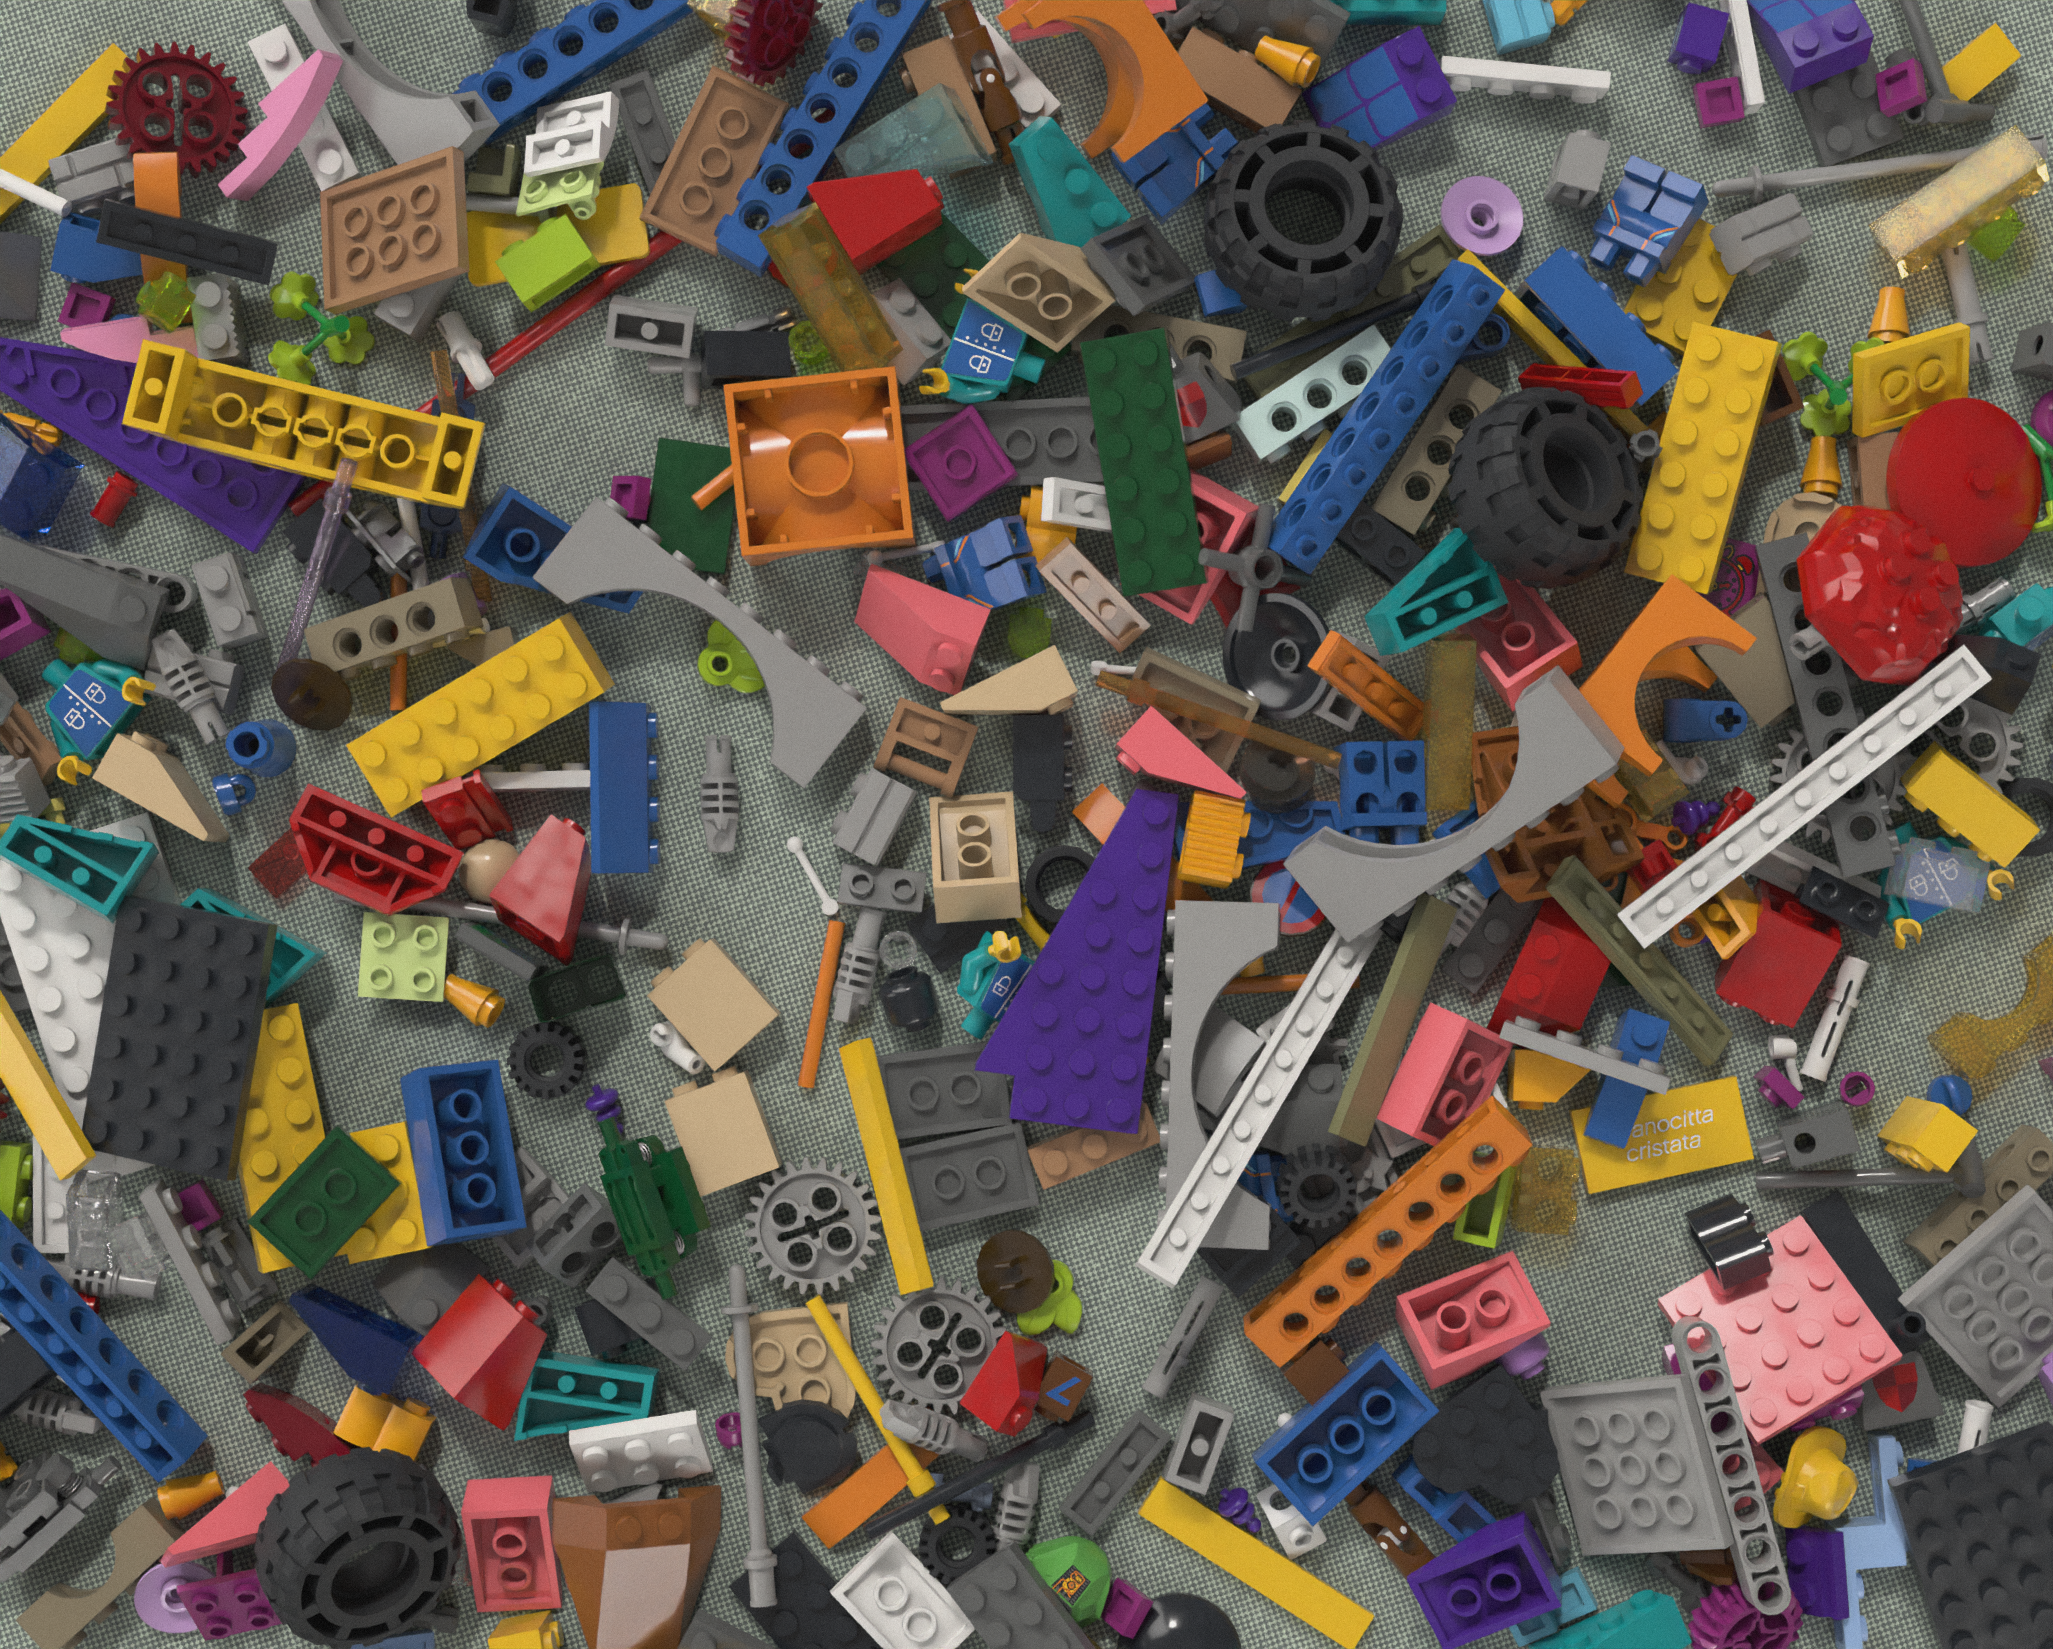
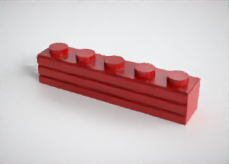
M1533 363L1517 377L1522 391L1533 387H1554L1560 392L1569 390L1584 397L1585 403L1598 405L1601 408L1612 406L1628 409L1643 395L1636 371Z

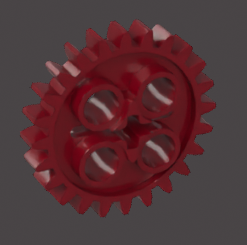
M738 0L735 7L729 8L728 13L733 15V20L724 28V30L731 33L724 42V47L730 49L725 57L727 61L732 63L730 70L738 73L737 77L760 86H764L766 82L773 85L776 77L785 78L786 67L788 66L792 69L796 67V55L804 56L805 49L803 44L805 41L813 40L810 29L811 26L819 24V20L814 16L815 12L823 7V3L817 0Z
M172 42L170 51L164 53L159 43H154L152 56H149L145 50L139 48L136 55L137 63L126 57L122 65L125 72L115 70L112 80L116 85H108L106 96L112 99V101L106 102L105 113L115 115L109 119L108 130H121L116 137L115 144L117 146L130 144L127 158L129 160L132 159L134 153L178 152L180 177H182L184 169H189L195 179L199 178L201 165L210 173H214L217 167L216 159L226 164L230 158L228 149L238 150V143L240 141L236 136H243L246 126L239 121L244 120L247 115L246 108L237 106L242 103L245 96L244 92H231L237 81L236 76L222 77L226 64L223 62L215 67L209 65L211 59L210 52L205 53L200 59L195 57L194 45H190L185 54L180 53L176 42ZM172 76H177L179 79L178 111L183 114L179 124L181 146H177L174 143L175 111L173 108H170L174 97ZM148 83L157 84L163 89L164 94L158 96L151 95L146 92L143 86ZM199 86L205 90L207 96L203 98L194 97L188 92L187 87ZM148 124L160 125L166 131V135L160 137L153 136L148 133L145 126ZM191 126L203 127L209 133V137L204 139L196 138L191 134L189 128Z

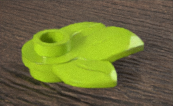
M715 620L707 631L708 647L700 653L697 660V670L700 677L706 683L713 686L728 684L740 693H753L764 688L765 684L762 676L744 646L727 628ZM715 657L724 659L726 668L723 672H718L713 668L712 661Z
M1052 1260L1055 1278L1058 1280L1059 1286L1052 1288L1047 1300L1034 1310L1026 1313H1017V1323L1024 1335L1040 1334L1048 1329L1052 1323L1069 1334L1074 1333L1077 1329L1083 1311L1082 1301L1072 1290L1074 1277L1070 1268L1063 1262Z

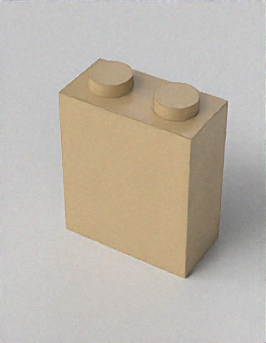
M699 938L682 953V956L686 959L682 965L675 971L668 966L650 982L655 989L647 996L715 1072L775 1020L781 1012L715 938L708 940L706 943Z
M736 1066L723 1069L711 1074L714 1082L698 1087L696 1080L672 1089L674 1097L664 1101L679 1143L690 1164L700 1197L777 1169L783 1164L748 1069L739 1073Z

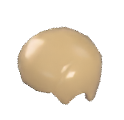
M487 839L470 847L464 854L458 868L461 887L470 898L485 904H492L489 894L520 854L513 845L499 839Z

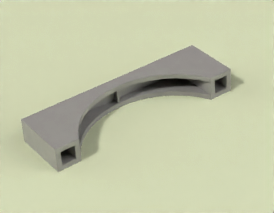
M282 0L286 10L292 14L306 34L308 41L316 50L320 49L335 53L341 57L343 63L335 79L340 82L354 102L357 111L366 119L378 136L381 145L390 153L397 165L451 146L464 152L465 163L500 126L476 90L458 94L438 93L413 85L394 74L369 51L359 38L339 0Z
M595 497L532 578L567 606L599 594L617 591H642L666 595L687 602L719 621L744 646L753 659L765 684L773 721V741L769 762L800 787L805 788L867 709L860 703L864 696L845 681L840 687L827 677L831 670L814 656L810 655L807 660L803 659L793 651L797 643L782 631L777 629L772 634L760 625L764 618L749 605L743 603L740 608L726 598L730 591L710 576L705 582L692 571L697 565L681 552L676 550L673 555H670L661 548L659 544L663 539L648 526L642 523L639 529L629 523L625 519L629 512L612 498L608 497L603 502Z
M1559 665L1524 688L1516 701L1515 710L1519 728V749L1515 772L1509 788L1501 799L1477 821L1444 838L1410 845H1389L1363 841L1341 834L1325 826L1294 847L1283 865L1347 943L1360 934L1364 938L1369 937L1384 924V918L1392 913L1396 917L1404 914L1416 903L1415 898L1425 891L1428 895L1434 894L1449 881V875L1458 869L1461 873L1469 871L1480 862L1482 853L1491 847L1494 851L1502 849L1515 838V831L1524 825L1529 829L1537 826L1550 814L1548 811L1559 802L1563 806L1572 803L1584 792L1583 786L1594 779L1601 783L1619 769L1620 766L1617 763L1625 747Z
M1175 900V910H1168L1167 935H1174V952L1166 953L1165 972L1166 978H1173V994L1165 995L1164 1020L1172 1021L1171 1038H1164L1163 1063L1170 1064V1081H1162L1161 1103L1162 1106H1169L1168 1124L1161 1123L1160 1149H1168L1167 1167L1160 1166L1159 1192H1166V1210H1158L1157 1227L1209 1141L1198 1112L1194 1077L1196 1053L1204 1024L1213 1005L1229 983L1248 965L1263 955L1279 948L1281 906L1279 903ZM1237 1180L1198 1247L1269 1250L1272 1204L1268 1203L1269 1205L1257 1199L1258 1196Z

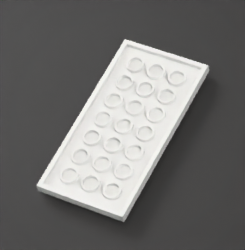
M150 812L90 830L97 833L113 834L116 837L140 842L141 840L154 843L160 853L132 895L178 905L181 904ZM0 860V917L56 1086L82 1130L116 920L113 924L17 868ZM94 1151L96 1157L83 1168L91 1187L155 1164Z

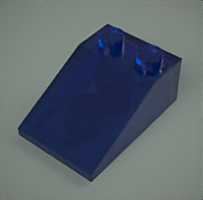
M1 413L0 525L26 541H30L48 534L85 464Z
M313 1283L292 1293L289 1300L290 1304L346 1374L359 1381L357 1386L360 1389L376 1396H381L382 1393L389 1395L406 1381L416 1359L411 1352L424 1338L422 1334Z

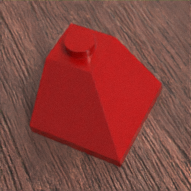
M1005 1330L961 1399L960 1404L996 1432L1015 1437L1018 1432L1022 1431L1029 1424L1033 1415L1032 1410L1038 1402L1048 1347L1035 1340Z

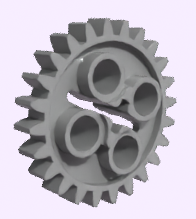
M1968 697L1958 705L1965 715L1960 725L1950 728L1944 726L1940 720L1935 725L1948 738L1953 739L1959 736L1962 739L1959 747L1980 767L1978 775L2003 794L1997 782L1999 779L2012 782L2014 778L2005 769L2007 766H2020L2021 763L2018 759L2010 756L2011 751L2023 748V743L2011 741L2010 737L2019 732L2021 726H2008L2006 721L2013 715L2000 712L1996 708ZM1928 729L1922 733L1930 737L1932 742L1935 740L1944 747L1943 743ZM1986 734L1995 741L1996 747L1990 756L1981 758L1971 752L1969 747L1970 741L1976 735ZM1907 745L1895 754V756L1908 755L1909 757L1907 761L1898 765L1900 771H1907L1919 758L1910 754Z
M1840 708L1835 710L1834 716L1839 712ZM1793 729L1788 731L1790 738L1794 741L1792 745L1779 743L1777 746L1786 754L1785 758L1772 759L1771 761L1773 765L1782 769L1781 774L1769 777V781L1783 785L1803 770L1801 759L1808 750L1803 733L1800 734ZM1840 733L1833 734L1828 741H1832L1835 745L1846 735ZM1893 755L1878 767L1879 771L1872 773L1873 781L1877 784L1878 789L1883 788L1885 791L1889 809L1894 811L1903 810V807L1895 798L1896 795L1902 796L1907 793L1904 787L1899 786L1900 777L1906 771H1900L1898 765L1909 759L1908 755ZM1856 785L1848 790L1851 800L1857 798L1855 795ZM1887 813L1883 814L1885 824L1891 825L1893 822ZM1817 814L1806 823L1807 827L1804 836L1808 838L1815 830L1821 831V843L1826 844L1830 838L1826 817ZM1858 816L1852 820L1850 833L1856 840L1862 841L1863 829H1867L1873 834L1874 826L1869 818Z
M805 1156L802 1162V1169H797L793 1161L789 1160L786 1163L787 1174L785 1176L779 1170L774 1169L771 1171L775 1182L773 1185L763 1180L758 1184L765 1193L764 1197L752 1195L749 1199L758 1207V1211H750L745 1214L746 1219L756 1222L754 1227L744 1232L745 1236L757 1237V1242L748 1251L749 1253L762 1252L763 1257L756 1266L761 1268L770 1264L773 1267L768 1278L770 1281L777 1278L780 1274L785 1276L783 1285L785 1290L791 1286L793 1281L799 1282L800 1294L804 1295L809 1284H814L818 1295H822L825 1282L829 1281L833 1289L838 1291L840 1289L839 1277L843 1275L851 1283L854 1282L856 1278L852 1268L855 1266L865 1271L868 1268V1264L862 1258V1255L875 1256L877 1252L868 1243L869 1240L880 1239L882 1234L871 1228V1224L882 1220L881 1215L873 1214L869 1211L870 1208L877 1204V1199L864 1198L863 1194L868 1190L869 1183H864L858 1187L854 1184L858 1171L854 1170L846 1177L841 1174L843 1169V1162L841 1161L833 1170L827 1169V1158L824 1156L821 1158L818 1167H812L809 1156ZM820 1187L831 1188L837 1196L836 1205L828 1209L818 1206L814 1199L815 1190ZM783 1202L792 1204L797 1210V1220L791 1224L781 1223L775 1216L776 1205ZM843 1209L849 1212L847 1217L823 1224L819 1229V1235L815 1236L812 1230H807L785 1241L778 1239V1235L803 1227L808 1221L807 1215H812L816 1221ZM840 1226L848 1229L852 1234L851 1245L845 1248L834 1246L829 1238V1233L833 1228ZM796 1242L808 1244L812 1249V1259L807 1263L796 1262L790 1254L791 1245Z
M940 1275L937 1287L908 1293V1297L905 1299L894 1293L891 1298L896 1306L895 1310L884 1306L881 1308L880 1312L888 1322H875L873 1329L883 1334V1337L871 1341V1347L882 1350V1353L875 1356L872 1362L876 1365L885 1364L886 1368L879 1374L878 1378L880 1381L892 1378L894 1382L888 1392L890 1395L902 1390L905 1392L902 1403L908 1404L915 1398L918 1400V1405L924 1408L927 1403L933 1404L935 1412L940 1413L942 1404H948L953 1414L957 1413L958 1401L963 1398L998 1343L997 1337L1002 1336L1005 1330L1007 1331L1006 1326H994L993 1324L1001 1316L1000 1310L986 1311L991 1297L986 1296L979 1301L975 1299L976 1285H973L965 1293L961 1291V1278H957L952 1288L946 1287L944 1275ZM928 1306H937L943 1310L945 1319L938 1326H929L922 1320V1310ZM960 1313L962 1317L948 1337L947 1348L950 1351L941 1350L926 1376L923 1378L919 1377L918 1372L932 1351L933 1343L930 1339L938 1341L953 1315ZM965 1328H972L980 1334L981 1341L974 1348H965L959 1344L957 1334ZM906 1342H914L921 1347L923 1355L915 1362H907L900 1356L899 1347ZM943 1364H949L957 1369L959 1377L954 1383L943 1384L936 1379L935 1370Z

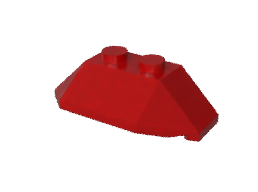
M309 783L289 818V823L310 882L386 916L393 915L444 893L464 856V852Z
M1554 897L1544 899L1486 1029L1498 1035L1501 1033L1504 1022L1506 1020L1515 1022L1517 1015L1541 1023L1539 1031L1556 1036L1558 1030L1569 1033L1580 1030L1611 963L1607 956ZM1514 1043V1045H1516V1046H1518V1047H1520V1048H1522V1049L1527 1048V1047H1524V1046H1521V1045H1518V1044H1515V1043Z

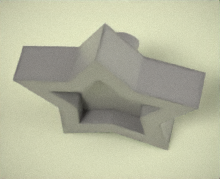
M1324 1032L1309 1057V1063L1340 1064L1339 1055L1348 1047L1347 1039L1330 1038Z
M1369 1145L1366 1147L1360 1160L1350 1162L1354 1176L1357 1178V1194L1370 1187L1384 1191L1388 1188L1386 1172L1394 1160L1378 1158Z

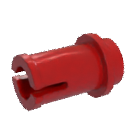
M116 471L113 477H107L106 481L109 484L94 509L89 513L101 523L112 528L115 526V522L131 496L137 497L138 495L136 488L139 483L119 471Z

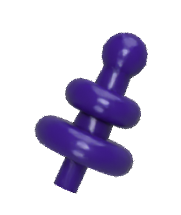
M1697 800L1691 803L1680 801L1673 808L1671 824L1674 827L1679 826L1683 834L1693 835L1699 827H1703L1708 823L1709 816L1714 817L1719 814L1720 805L1715 801H1710L1706 805Z
M599 1084L592 1087L594 1094L587 1099L585 1108L589 1111H598L595 1117L598 1122L614 1116L620 1135H622L624 1128L617 1120V1117L621 1114V1107L613 1104L618 1099V1091L614 1088L602 1090Z
M1237 1487L1230 1491L1224 1488L1220 1492L1223 1498L1218 1505L1219 1513L1224 1517L1231 1516L1234 1524L1240 1525L1245 1523L1247 1530L1251 1533L1260 1531L1262 1527L1261 1521L1253 1517L1255 1506L1252 1502L1247 1501V1490L1242 1487Z

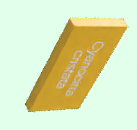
M1733 1075L1667 1089L1666 1095L1657 1092L1646 1094L1624 1149L1583 1136L1591 1106L1569 1110L1586 1193L1588 1194L1754 1159L1737 1077Z

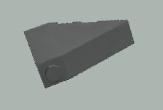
M4 534L1 535L0 584L102 657L138 669H146L153 646L151 640L157 635L170 589Z
M1306 1063L1258 1146L1281 1153L1283 1159H1286L1290 1152L1295 1157L1299 1156L1298 1147L1305 1145L1306 1152H1311L1312 1143H1319L1321 1151H1325L1326 1145L1333 1146L1335 1154L1340 1151V1137L1328 1132V1129L1342 1096L1341 1064ZM1251 1069L1241 1078L1242 1083H1244ZM1233 1099L1217 1118L1197 1104L1205 1133L1213 1135Z

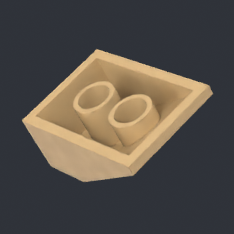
M1019 233L962 287L965 295L1057 353L1116 300L1114 291L1104 278L1098 276L1090 268L1088 258L1081 251L1080 247L1024 233Z
M1053 645L940 702V705L946 715H1040L1048 711L1049 715H1058L1073 707L1072 698L1077 696L1078 690L1056 646Z
M134 731L132 736L117 733L92 779L203 841L226 843L230 836L180 760L167 752L169 744L149 733L144 735Z
M1013 791L956 795L952 798L948 796L929 797L936 922L949 923L1022 917Z

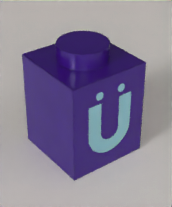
M1689 2L1680 13L1667 62L1677 64L1678 70L1688 74L1707 73L1716 63L1730 13Z

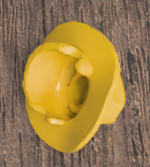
M1812 1426L1796 1439L1791 1448L1786 1472L1781 1474V1487L1776 1488L1774 1493L1773 1516L1774 1521L1780 1526L1798 1528L1807 1523L1814 1515L1826 1520H1833L1839 1517L1848 1507L1857 1491L1859 1482L1854 1472L1843 1464L1847 1446L1842 1434L1829 1427Z

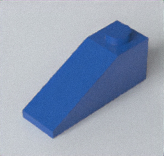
M70 212L60 222L50 271L61 274L63 279L73 283H86L87 281L95 283L143 275L140 253L96 243L100 220Z
M1629 1008L1618 1017L1610 1047L1623 1051L1622 1059L1637 1065L1640 1058L1658 1063L1670 1022ZM1601 1073L1583 1136L1624 1149L1648 1089Z

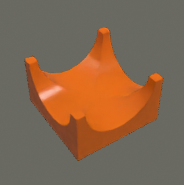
M1017 0L994 17L1004 32L1024 22H1027L1031 29H1036L1048 21H1059L1077 29L1094 45L1105 67L1108 93L1105 109L1098 125L1089 137L1080 144L1089 159H1093L1113 145L1111 147L1112 151L1121 163H1125L1209 101L1143 0Z
M895 366L723 385L741 556L750 566L767 565L770 561L788 556L828 550L870 547L905 549L917 546L905 457L900 386Z
M1671 574L1632 620L1579 688V691L1625 747L1620 759L1650 777L1662 763L1663 759L1649 746L1640 731L1635 714L1637 684L1651 679H1674L1688 683L1705 693L1718 676L1701 662L1688 646L1697 644L1718 645L1731 649L1743 656L1757 638ZM1614 774L1601 783L1594 779L1585 785L1615 809L1629 793L1619 783Z

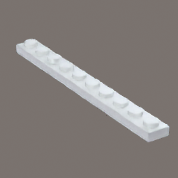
M1962 645L1616 915L1645 949L1992 679L1967 647Z
M1335 928L1136 1262V1267L1172 1289L1175 1287L1381 937L1382 930L1378 929L1367 938L1360 934L1347 943Z

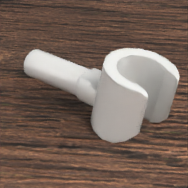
M1785 1034L1769 1036L1768 1050L1770 1058L1784 1059V1066L1786 1067L1790 1083L1798 1091H1802L1803 1086L1795 1060L1797 1056L1796 1043Z

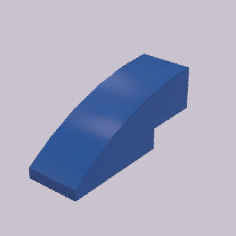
M1412 1454L1391 1474L1400 1486L1458 1543L1483 1527L1498 1521L1468 1490L1451 1494L1432 1485L1419 1472Z

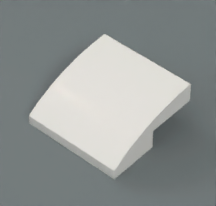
M611 91L538 107L536 134L526 136L524 174L527 177H533L603 162L614 139L619 112V99Z

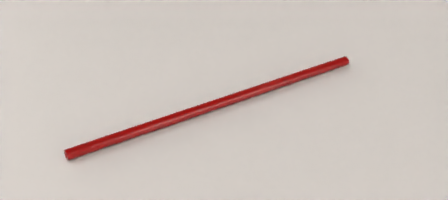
M827 109L814 118V120L818 123H827L835 115L831 110ZM803 143L796 144L791 148L790 154L797 158L811 147ZM663 231L658 232L649 239L650 253L646 258L616 263L491 354L485 361L494 379L682 241ZM467 375L465 376L464 400L478 391L470 383ZM458 379L455 381L454 384L455 390L457 389ZM447 387L415 411L431 415L432 401L446 397ZM319 480L290 501L288 505L293 513L299 517L319 498L328 501L347 486Z

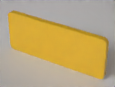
M631 183L600 189L598 196L594 198L597 204L596 212L586 220L578 219L568 204L557 206L556 217L560 218L565 214L567 215L601 266L642 259L649 255L650 244L647 223L639 219L644 209L643 193L637 184ZM484 211L467 212L469 281L476 287L508 282L495 261L502 257L503 250L510 244L519 240L525 242L538 233L537 228L542 224L539 221V217Z

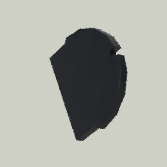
M801 1399L783 1403L781 1409L759 1418L758 1423L768 1438L762 1442V1446L769 1455L766 1471L776 1487L782 1485L783 1479L786 1484L795 1481L802 1494H805L824 1485L831 1487L847 1476L856 1460L858 1439L854 1427L849 1430L845 1429L846 1426H849L850 1421L840 1410L821 1401Z

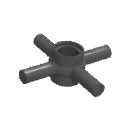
M1259 503L1251 545L1239 548L1233 554L1203 548L1199 553L1198 560L1200 565L1227 570L1232 581L1243 587L1236 623L1237 630L1252 632L1260 590L1274 587L1278 582L1307 587L1312 580V574L1308 575L1298 568L1283 565L1281 557L1275 551L1268 549L1276 508L1273 505Z

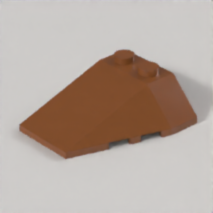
M1518 726L1474 732L1467 737L1479 818L1486 814L1501 799L1510 786L1518 758ZM1583 786L1584 792L1572 803L1563 806L1559 802L1548 810L1550 814L1540 824L1531 829L1524 825L1514 832L1516 834L1515 838L1505 847L1498 851H1494L1491 847L1484 853L1500 887L1517 903L1553 897L1545 886L1566 857L1575 855L1600 884L1641 863L1645 859L1626 820L1619 812L1613 815L1600 801L1596 793L1587 786Z
M720 1485L678 1488V1498L602 1504L595 1495L552 1498V1542L565 1575L564 1578L571 1593L588 1649H677L687 1631L721 1529Z

